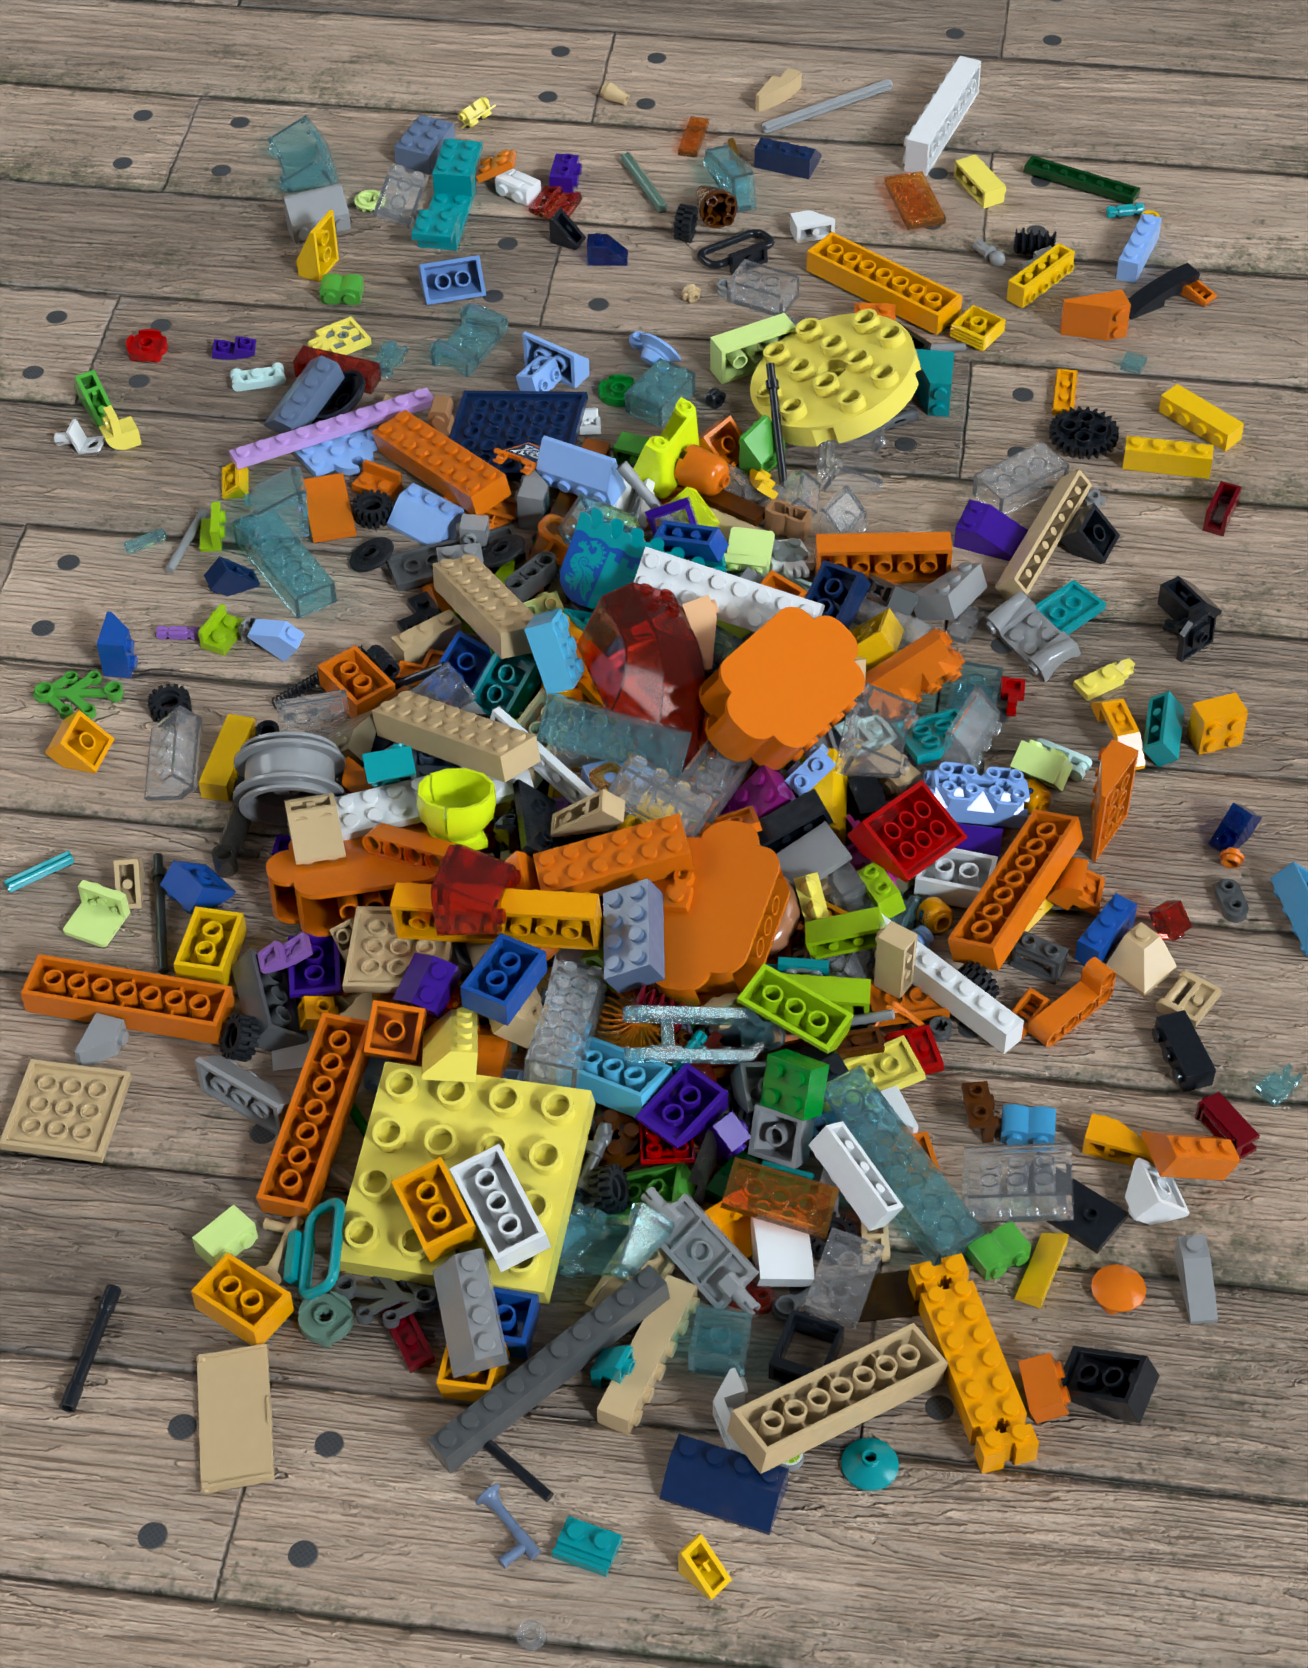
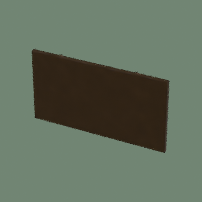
M909 1270L826 1279L833 1321L841 1325L920 1316L918 1311L920 1300H914L908 1284Z

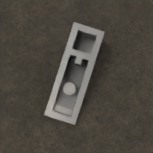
M1205 1234L1178 1236L1174 1258L1190 1324L1218 1322L1211 1257Z

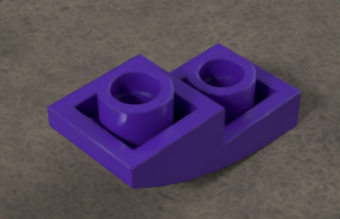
M239 336L235 337V342L214 339L212 359L236 360L252 357L255 355L256 339Z

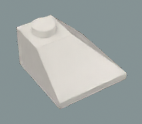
M1141 1158L1136 1159L1125 1194V1199L1129 1206L1128 1212L1131 1217L1136 1221L1154 1225L1188 1216L1190 1212L1174 1178L1160 1177L1155 1164Z

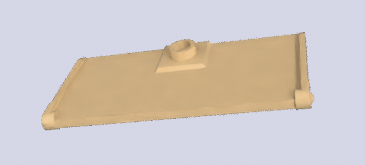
M267 1344L198 1355L196 1362L198 1377L200 1492L208 1494L275 1480Z

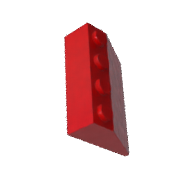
M923 780L863 820L847 835L862 855L906 883L968 838Z

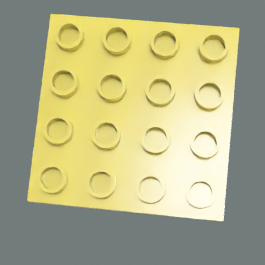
M385 1062L345 1207L340 1272L369 1277H385L395 1281L404 1280L436 1287L433 1276L434 1269L455 1254L482 1248L488 1259L493 1287L538 1294L539 1303L549 1304L596 1105L592 1091L477 1074L476 1082L422 1080V1067ZM497 1144H500L551 1245L550 1248L503 1272H500L450 1171L451 1167ZM442 1157L477 1228L480 1238L430 1263L391 1181Z

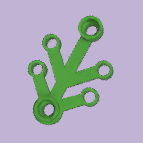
M96 670L90 671L86 677L79 681L77 672L68 671L53 684L49 682L37 684L33 696L39 703H49L58 710L59 716L63 720L73 714L71 705L64 704L58 698H67L88 718L93 719L97 714L95 706L88 704L82 698H107L111 702H118L122 699L124 691L122 684L118 681L108 682L101 689H84L89 685H99L102 682L101 673ZM66 685L70 686L67 689H61Z

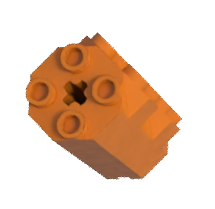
M934 628L866 672L863 693L874 710L876 708L881 710L879 714L883 719H891L892 721L903 714L902 710L910 706L913 708L923 701L921 698L923 694H936L942 689V684L947 681L952 683L962 677L960 671L963 669L962 664L965 663V660L961 653L950 645L953 643V640L947 631Z

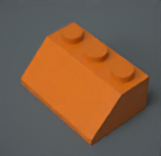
M1143 1130L1141 1133L1160 1177L1225 1180L1241 1162L1230 1139L1191 1133Z

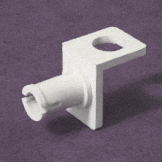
M76 419L71 421L66 432H57L54 435V441L57 443V446L73 444L78 454L99 452L105 442L104 436L87 438ZM98 442L96 446L88 448L90 444Z

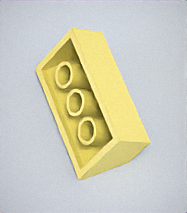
M464 1007L451 1009L424 1031L422 1080L476 1082L478 1057L476 1012Z

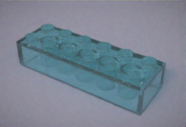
M272 506L232 522L235 542L297 619L337 602L334 581Z
M548 693L536 739L539 742L665 779L680 780L692 732L564 695Z

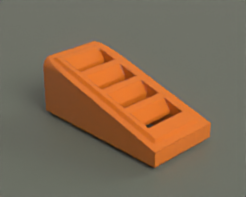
M1200 280L1183 286L1182 293L1179 294L1204 307L1218 296Z
M1031 987L1028 988L1011 1010L1017 1016L1019 1015L1028 1021L1026 1024H1023L1021 1041L1028 1034L1027 1028L1030 1022L1051 1005L1050 999ZM1031 1002L1039 1008L1036 1010L1028 1004ZM1026 1009L1033 1014L1032 1017L1023 1012V1010Z

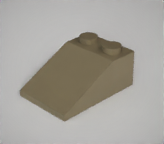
M372 710L346 720L327 737V739L338 746L345 758L349 756L361 767L364 766L362 754L371 753L376 734Z

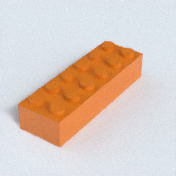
M951 532L816 534L815 576L823 560L862 572L867 579L869 574H873L894 584L931 583L951 571L953 552Z
M679 813L533 854L541 891L589 892L599 894V897L603 896V893L647 878L654 882L672 877L675 870H680L681 874L695 870L686 832Z

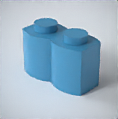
M1003 1105L1001 1143L1011 1147L1028 1144L1038 1149L1054 1146L1056 1109L1045 1106Z

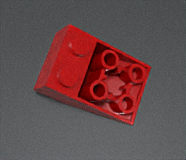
M639 1122L641 1164L695 1162L694 1138L676 1149Z

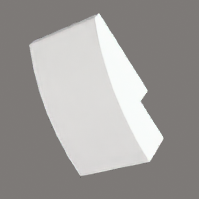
M750 1211L752 1262L759 1271L756 1275V1286L810 1287L814 1281V1267L810 1236L804 1211Z

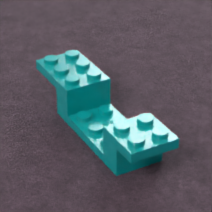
M454 138L444 139L432 173L434 194L429 209L419 210L411 233L412 240L417 241L418 247L457 251L477 191L475 171L483 150V142L456 140Z

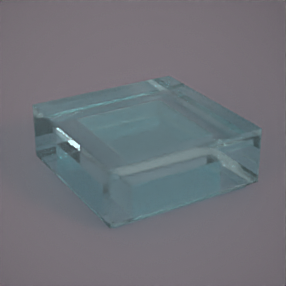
M1127 351L1121 362L1120 370L1140 375L1147 362V357Z

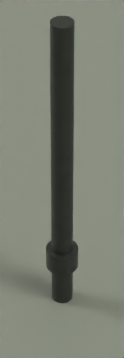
M156 853L153 855L154 868L151 870V876L155 888L158 972L160 974H167L168 952L165 889L160 885L166 875V869L163 867V855Z

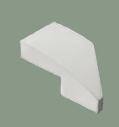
M585 408L580 435L601 434V418L598 417V408Z

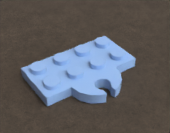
M372 426L294 451V457L314 477L323 476L334 470L344 475H359L360 468L355 464H362L365 459L374 462L373 452L378 449L372 431L377 429V427Z

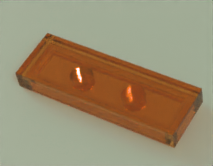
M690 117L678 149L679 156L697 158L709 126L708 118Z

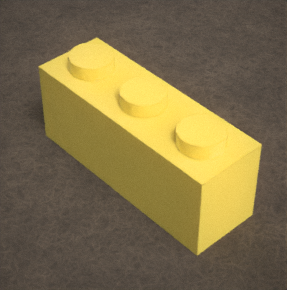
M976 154L955 161L954 178L983 208L1004 202L1005 184L1000 181Z

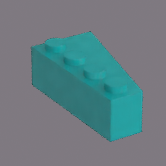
M404 743L391 745L388 750L362 754L367 783L372 784L374 787L395 784L406 780L411 781L416 778L411 745L405 746Z

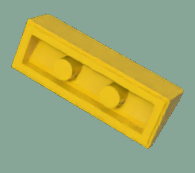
M1041 1234L1016 1293L1015 1300L1041 1309L1068 1244L1069 1234Z

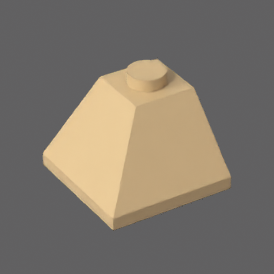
M1142 922L1123 937L1106 963L1108 967L1116 972V977L1143 997L1177 968L1161 936Z

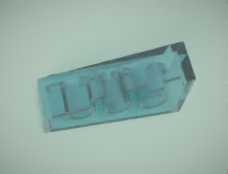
M728 145L705 149L706 157L703 159L705 168L708 169L720 189L727 190L736 198L737 213L756 209L754 172Z

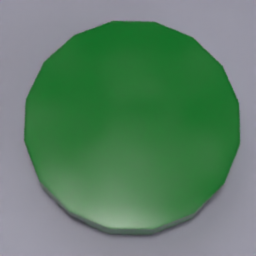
M614 374L605 381L604 379L601 380L598 385V397L608 406L625 407L637 401L640 395L638 382L633 381V378L628 375Z

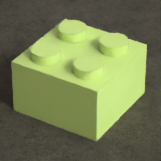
M1030 739L1029 742L1021 740L1010 767L1021 771L1024 777L1029 779L1036 778L1044 785L1062 792L1074 765L1068 761L1069 757L1064 752L1054 748L1048 751L1047 748L1043 747V744Z

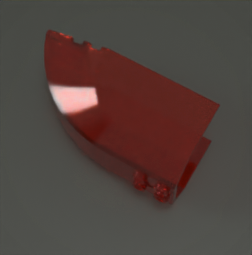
M632 582L601 597L577 643V648L607 713L612 719L617 718L622 723L620 728L624 733L631 734L634 737V745L646 759L652 763L691 771L697 756L705 709L700 702L699 690L703 682L708 678L707 665L696 636L674 593L668 589L653 588L646 583L638 584Z

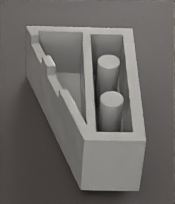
M960 563L951 571L917 591L916 594L919 596L914 610L917 620H955L987 588L981 563Z

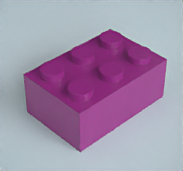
M761 765L715 812V815L717 817L753 805L759 819L779 809L782 805L790 803L796 797L785 782L782 773Z

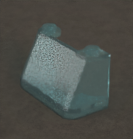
M307 115L268 138L270 144L269 152L274 158L277 157L280 160L284 173L279 176L280 181L278 182L284 192L294 193L312 190L340 182L329 146Z
M300 466L290 467L248 489V494H244L245 507H249V511L253 513V518H249V530L254 532L255 539L309 536L307 492Z
M573 1203L558 1264L559 1273L569 1278H575V1275L616 1276L622 1279L635 1276L672 1235L675 1223L643 1203L632 1204L630 1210L632 1215H608L599 1209H595L592 1214L583 1209L584 1205Z

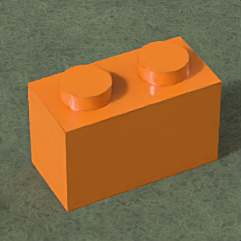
M1051 1352L1018 1361L1029 1411L1036 1424L1069 1415L1067 1403H1071V1398L1067 1386H1062L1061 1379L1065 1378V1373L1061 1361L1056 1362Z

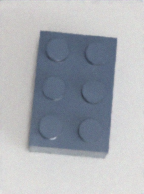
M419 115L394 146L396 166L431 175L444 139H455L454 123Z

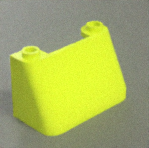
M682 397L677 401L674 411L661 435L652 436L647 441L633 468L642 482L647 478L655 482L654 496L661 499L668 498L678 485V479L674 478L675 468L678 459H683L687 454L685 449L691 444L699 446L696 408L690 401Z

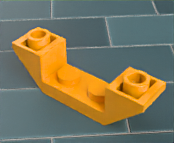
M1112 698L1091 702L1090 706L1098 722H1107L1114 739L1139 750L1136 770L1144 769L1146 764L1140 731L1125 700Z

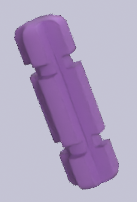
M158 626L156 636L157 639L166 640L167 637L170 640H188V638L199 640L198 631L200 627L191 626V629H188V626H169V628L167 626Z

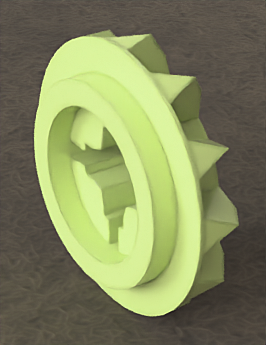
M377 190L362 191L354 198L356 208L362 209L363 212L379 211V208H383L386 202L385 195Z

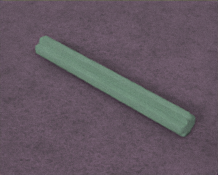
M622 153L621 161L656 210L660 213L666 211L667 203L631 153Z

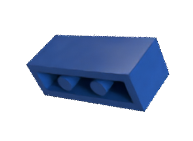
M666 520L662 521L653 537H661L664 540L665 552H671L673 548L678 546L684 549V558L693 559L700 556L705 561L718 563L729 546L719 527Z
M1115 893L1078 939L1075 960L1085 965L1091 958L1097 957L1104 962L1134 924L1138 904Z

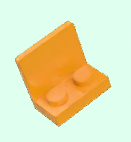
M741 1189L704 1212L749 1260L752 1258L750 1214L747 1212L748 1196Z

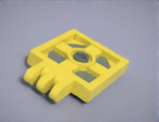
M352 316L315 330L316 338L308 342V346L317 357L331 354L335 359L372 345L369 335Z

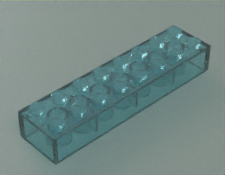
M860 1065L827 1082L821 1116L828 1125L843 1121L903 1204L904 1208L895 1217L927 1261H931L932 1265L936 1266L940 1265L941 1258L960 1253L963 1255L967 1254V1246L984 1236V1229Z

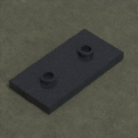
M517 779L513 783L521 851L533 857L535 853L562 846L561 837H552L550 834L552 814L557 812L556 801Z
M1040 1157L1032 1163L1008 1191L1007 1197L1065 1234H1069L1070 1237L1097 1254L1128 1218L1127 1211Z

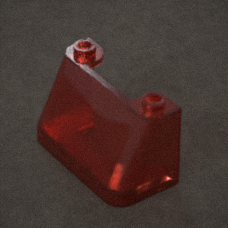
M450 844L431 887V902L437 936L499 934L501 925L506 922L505 908H501V901L506 888L516 889L517 885H520V870H516L513 864L465 845Z

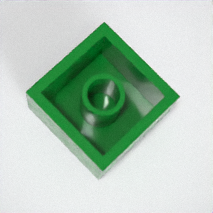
M788 1049L768 1054L760 1105L801 1121L822 1115L829 1064Z

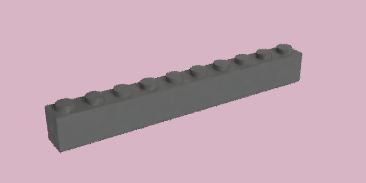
M647 1265L431 1436L428 1441L433 1454L451 1474L485 1447L488 1441L495 1439L600 1355L604 1348L610 1347L669 1300L667 1282L650 1265Z

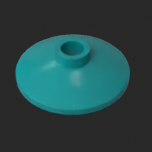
M862 1438L852 1442L845 1449L841 1459V1469L847 1481L856 1488L865 1491H877L886 1488L894 1481L898 1473L899 1461L893 1448L886 1442L876 1438ZM871 1457L874 1458L875 1461L869 1462L865 1458Z

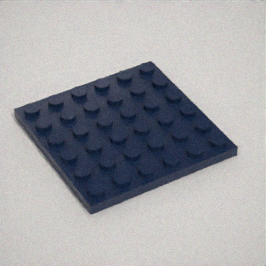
M464 390L449 438L503 472L507 479L521 480L522 476L526 475L520 472L525 467V464L511 458H507L503 464L495 463L493 459L498 454L494 453V449L506 450L528 442L541 446L544 435L576 445L588 401L587 392Z

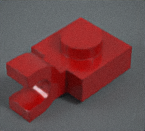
M1002 677L1001 699L1007 700L1006 716L1016 717L1017 701H1024L1026 679Z

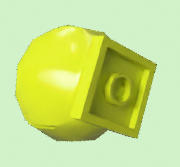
M446 768L430 773V776L427 775L418 784L417 809L419 818L427 826L430 836L468 846L473 850L488 848V839L483 829L494 818L496 806L494 782L484 773L468 768Z

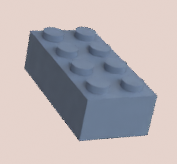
M648 878L603 893L604 980L619 994L640 988L643 983L649 985L665 980L663 893Z

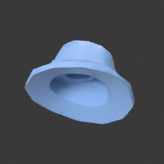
M643 332L639 336L643 342L640 358L651 368L660 371L670 362L681 361L679 354L662 339Z

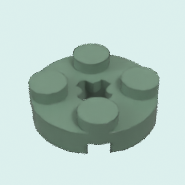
M330 1291V1294H323L312 1300H304L299 1307L298 1323L302 1335L309 1341L318 1343L322 1347H330L334 1342L343 1339L354 1325L351 1303L345 1296L334 1291ZM331 1314V1319L323 1322L320 1315L327 1316Z

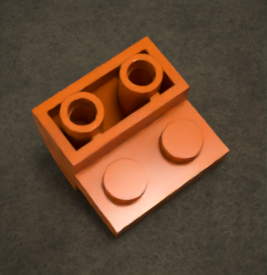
M1072 857L1048 893L1046 900L1066 910L1075 905L1081 910L1095 915L1100 909L1105 878L1087 869L1088 860Z

